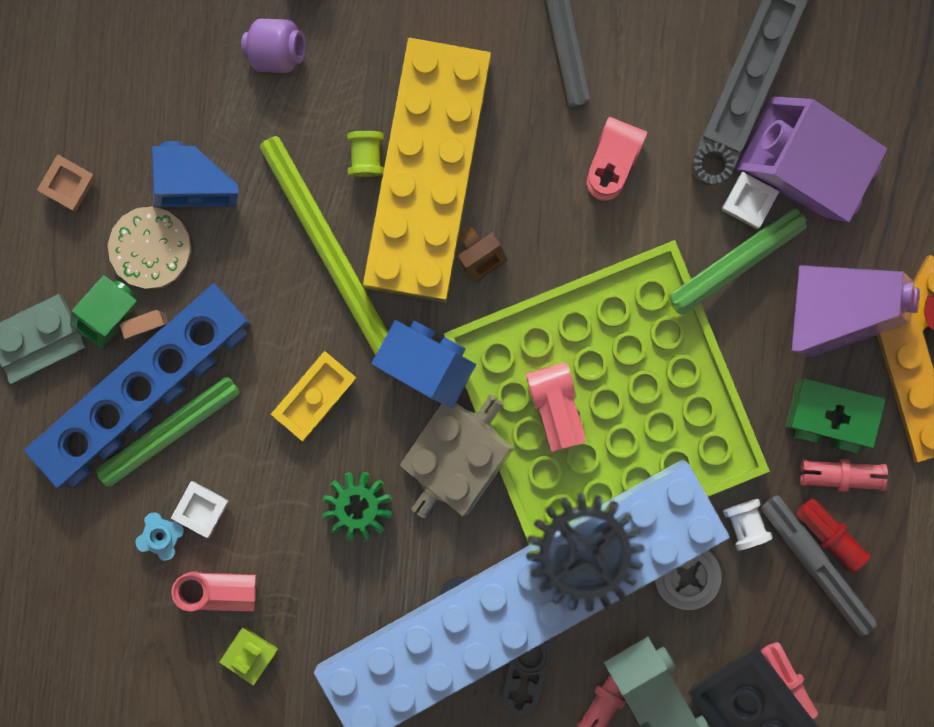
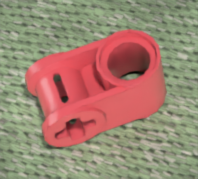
M612 117L608 118L595 151L597 152L587 178L588 191L594 198L601 201H609L620 194L631 167L635 165L648 133L647 131ZM605 171L613 174V182H610L607 188L599 185L600 177H598L603 176Z

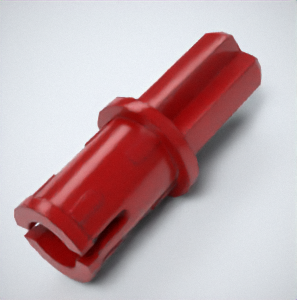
M815 499L808 500L797 511V517L822 541L820 546L823 549L828 548L851 573L858 571L871 557L846 531L847 525L845 523L839 524Z

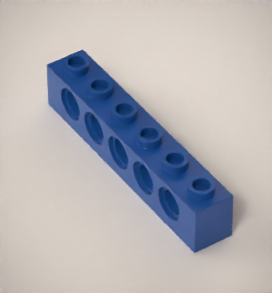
M213 283L24 451L56 488H63L68 484L75 488L92 473L88 467L99 457L104 461L107 460L123 446L120 439L132 429L137 433L148 425L155 417L151 411L160 403L164 402L166 405H169L186 390L182 385L193 374L200 378L217 363L214 356L225 346L232 350L248 336L245 328L251 322L221 288ZM210 323L214 328V338L209 344L200 346L194 339V331L198 325ZM177 350L182 355L183 364L179 371L170 374L163 366V359L169 351ZM144 377L151 384V393L147 399L138 401L132 394V386L137 379ZM109 405L115 406L120 414L118 424L111 429L105 427L101 421V413ZM79 432L88 440V449L82 456H76L70 449L71 438Z

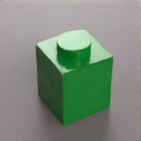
M103 275L71 311L70 326L103 351L121 330V322L127 321L134 316L137 300L134 299L133 292L120 281L112 282Z

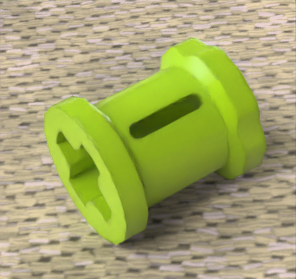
M354 131L347 133V141L351 142L352 166L348 168V176L378 177L383 175L384 167L380 166V142L384 140L383 132Z

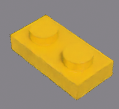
M324 351L271 415L301 441H304L357 378Z

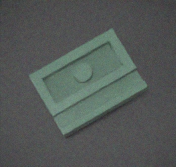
M57 294L0 322V364L4 368L10 384L14 385L88 349L80 333L70 326L71 312L61 294Z

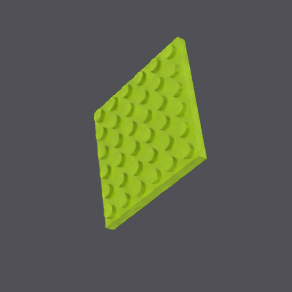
M675 240L444 333L445 338L466 348L463 357L477 364L465 385L475 412L478 413L489 394L494 395L504 403V406L501 407L490 424L502 439L515 448L499 472L527 539L529 535L542 537L544 533L534 526L536 519H540L546 524L552 521L545 511L547 506L554 508L558 515L564 512L560 504V498L566 497L570 502L571 508L577 507V494L583 493L586 498V506L591 507L593 497L598 494L603 497L602 504L680 460L689 463L707 497L770 472L701 303L683 315L678 314L669 303V295L691 280ZM566 362L575 388L576 399H574L580 416L586 442L551 452L539 409H535L525 373Z

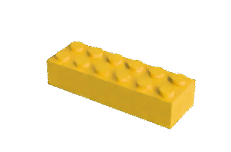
M408 37L363 285L366 289L447 303L491 52Z

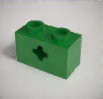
M805 378L797 379L785 427L796 430L794 438L819 444L820 437L836 440V449L860 454L861 447L874 448L886 399ZM837 407L836 414L843 417L842 423L834 424L831 428L832 422L825 418L826 411H834Z

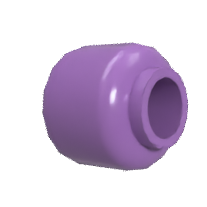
M260 18L251 24L248 32L243 34L241 50L243 56L248 57L250 65L257 72L290 73L295 69L297 63L301 64L306 52V41L304 33L298 30L293 21Z

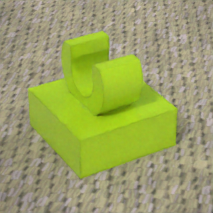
M244 626L219 663L254 686L278 651V648Z

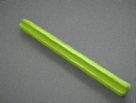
M277 136L271 137L260 144V150L376 355L388 331L280 138Z

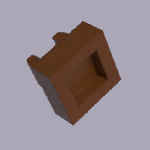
M471 227L459 235L466 250L457 256L473 283L508 261L501 244L493 233L480 239L474 228Z

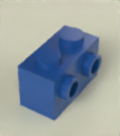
M395 320L371 364L426 396L453 409L477 364L463 357L466 348L445 337L440 344L432 340L436 332L422 324L413 321L412 325L408 327Z

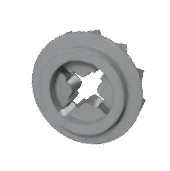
M709 550L678 566L689 569L692 565L694 566L697 562H700L696 567L697 570L694 576L698 579L697 582L702 585L701 588L687 583L676 591V588L679 586L678 582L681 579L676 569L655 579L656 589L668 604L682 610H695L704 607L715 598L721 585L722 576L720 565Z

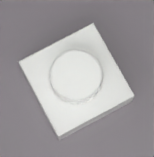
M742 172L721 210L751 227L759 229L779 191Z
M191 481L171 519L209 538L229 500Z

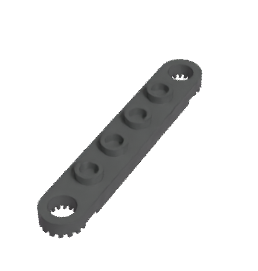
M807 0L761 1L692 159L693 174L701 183L716 186L722 184L731 176ZM715 153L722 157L724 170L721 174L714 176L705 173L701 163L702 158L706 154Z

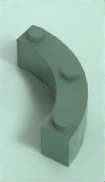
M648 637L604 662L641 727H709L703 716L695 719L674 682L670 672L677 668L666 649L662 647L656 651Z

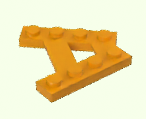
M931 255L926 257L913 280L915 288L920 289L918 313H911L910 323L877 335L914 462L934 458V369L923 335V330L928 327L924 316L925 301L927 296H934V257Z

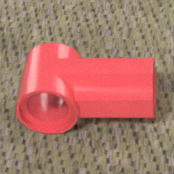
M564 362L525 373L535 409H539L551 452L586 442L580 416L574 402L576 392L567 363Z
M187 572L173 584L171 591L172 599L176 606L189 612L196 610L254 612L256 575ZM186 580H195L201 584L204 593L200 601L189 602L184 599L181 588Z

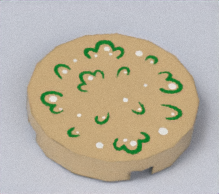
M153 206L136 208L123 215L112 228L108 241L109 260L117 275L130 285L147 290L164 288L177 281L184 273L192 255L191 237L183 222L169 211Z

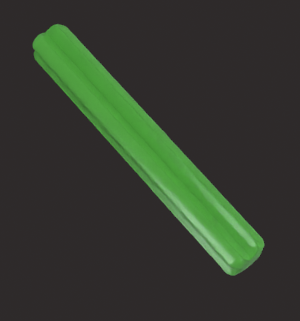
M796 208L789 210L669 295L670 305L680 315L687 313L805 230L807 227L806 217Z
M222 378L96 469L98 478L106 487L113 486L236 398L240 393L238 387L231 378Z

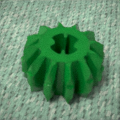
M352 472L345 473V481L348 488L345 489L340 482L334 480L330 486L339 494L338 498L332 495H324L322 499L326 504L336 505L335 510H328L323 513L325 520L338 516L340 520L333 525L331 532L336 534L344 525L348 526L346 541L349 542L353 541L356 528H360L363 541H369L370 532L367 526L369 524L375 531L382 533L385 527L376 519V516L391 518L393 514L388 509L379 508V504L390 502L392 495L385 494L377 497L375 494L383 487L384 482L380 479L371 488L366 487L370 478L368 472L362 473L359 485L355 484ZM353 495H360V501L365 498L369 504V507L363 511V518H355V512L350 515L347 511V505L352 503Z

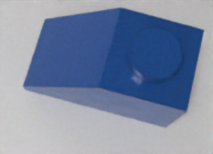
M167 141L161 143L160 146H152L151 179L153 207H236L239 194L238 185L195 146H185L184 143L178 141Z

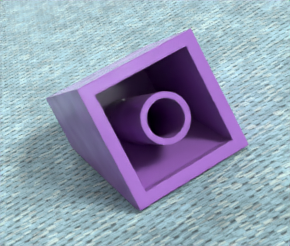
M770 96L738 158L734 170L752 176L779 191V194L827 219L850 222L852 216L860 209L862 197L871 179L879 172L881 160L888 148L814 99Z
M799 266L792 351L806 357H817L910 323L911 313H918L920 289L915 288L914 281L904 272Z

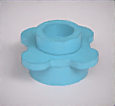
M159 513L148 514L144 519L146 525L142 535L136 538V547L141 552L149 550L158 554L161 560L173 558L175 555L174 546L177 544L178 538L184 533L183 525L177 521L170 522L162 519ZM157 533H162L164 538L162 540H157Z

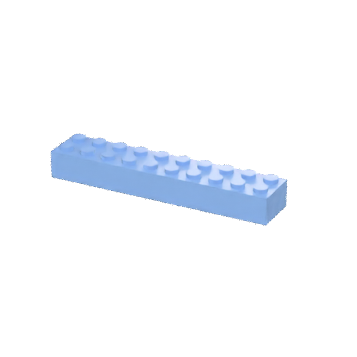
M680 460L607 501L601 507V510H605L611 501L617 502L619 507L614 518L628 512L632 519L623 528L626 530L630 527H638L641 531L639 536L629 541L630 543L644 545V552L631 554L632 559H637L643 563L642 570L628 568L627 573L632 575L637 580L635 586L628 585L623 580L619 583L618 586L623 589L626 596L730 538L689 463L684 460ZM591 517L577 518L569 523L575 531L582 535H590L607 525L606 522ZM559 531L555 534L549 551L550 564L553 570L561 564L560 561L564 559L569 549L567 541ZM617 535L609 540L610 544L603 550L602 554L603 563L611 573L616 568L620 556V544ZM571 536L570 538L577 546L575 549L579 553L574 555V559L578 561L584 558L588 562L590 561L596 568H599L600 566L593 559L595 555L592 553V550H596L595 544L593 543L587 547L583 543H579L574 536ZM531 544L317 664L314 674L344 727H394L604 609V606L600 602L599 597L593 598L594 610L587 612L584 606V599L579 598L576 610H569V595L567 594L559 604L553 603L552 596L556 590L555 586L545 593L539 590L540 583L547 576L531 577L530 570L541 565L540 561L531 562L526 558L527 552L539 551L540 546ZM580 570L572 576L568 575L563 580L571 585L581 587L592 586L601 582L594 573L588 570ZM613 590L606 594L611 604L620 600Z

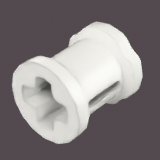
M759 499L750 500L723 511L725 517L731 519L738 542L735 544L738 551L773 539L771 532H766L759 514L758 507L761 505Z

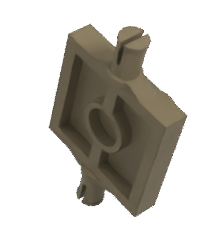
M489 394L478 413L467 411L458 403H455L453 409L441 404L399 465L416 478L422 488H424L423 493L411 508L414 513L418 512V516L426 518L437 500L446 502L462 516L469 515L515 449L502 439L490 424L501 407L504 406V403L498 400L497 397Z

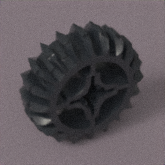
M578 493L576 497L577 507L571 508L568 499L562 497L560 498V504L564 512L558 515L554 508L547 506L545 511L552 521L549 524L540 519L534 521V526L544 533L542 537L537 535L528 536V543L540 546L539 551L527 552L526 558L531 562H541V565L530 570L532 578L547 576L539 585V590L542 593L548 592L554 586L556 587L552 596L553 603L559 604L567 594L569 595V610H576L579 598H583L586 611L592 612L594 610L593 598L599 597L604 608H608L611 606L610 600L606 595L608 592L613 590L619 599H623L626 596L623 589L618 586L622 580L628 585L635 586L637 580L628 574L627 571L628 568L642 570L643 563L637 559H632L631 554L644 552V545L630 543L629 541L639 536L641 531L638 527H630L626 530L623 528L632 519L628 512L614 518L619 507L617 502L611 501L605 510H601L603 503L601 495L596 494L592 499L591 507L586 506L585 495ZM591 517L606 522L607 525L590 535H582L575 531L568 522L577 518ZM557 531H559L567 541L569 549L567 555L560 561L561 564L553 570L550 564L549 551L551 542ZM617 535L620 544V556L616 568L611 573L603 563L602 554L603 550L610 544L609 540ZM571 536H574L579 543H583L587 547L593 543L595 544L596 550H592V553L595 555L593 559L600 566L599 568H596L590 561L588 562L584 558L578 561L574 559V555L579 553L575 549L577 546L570 538ZM580 570H588L594 573L601 582L596 585L581 587L571 585L563 580L568 575L572 576Z

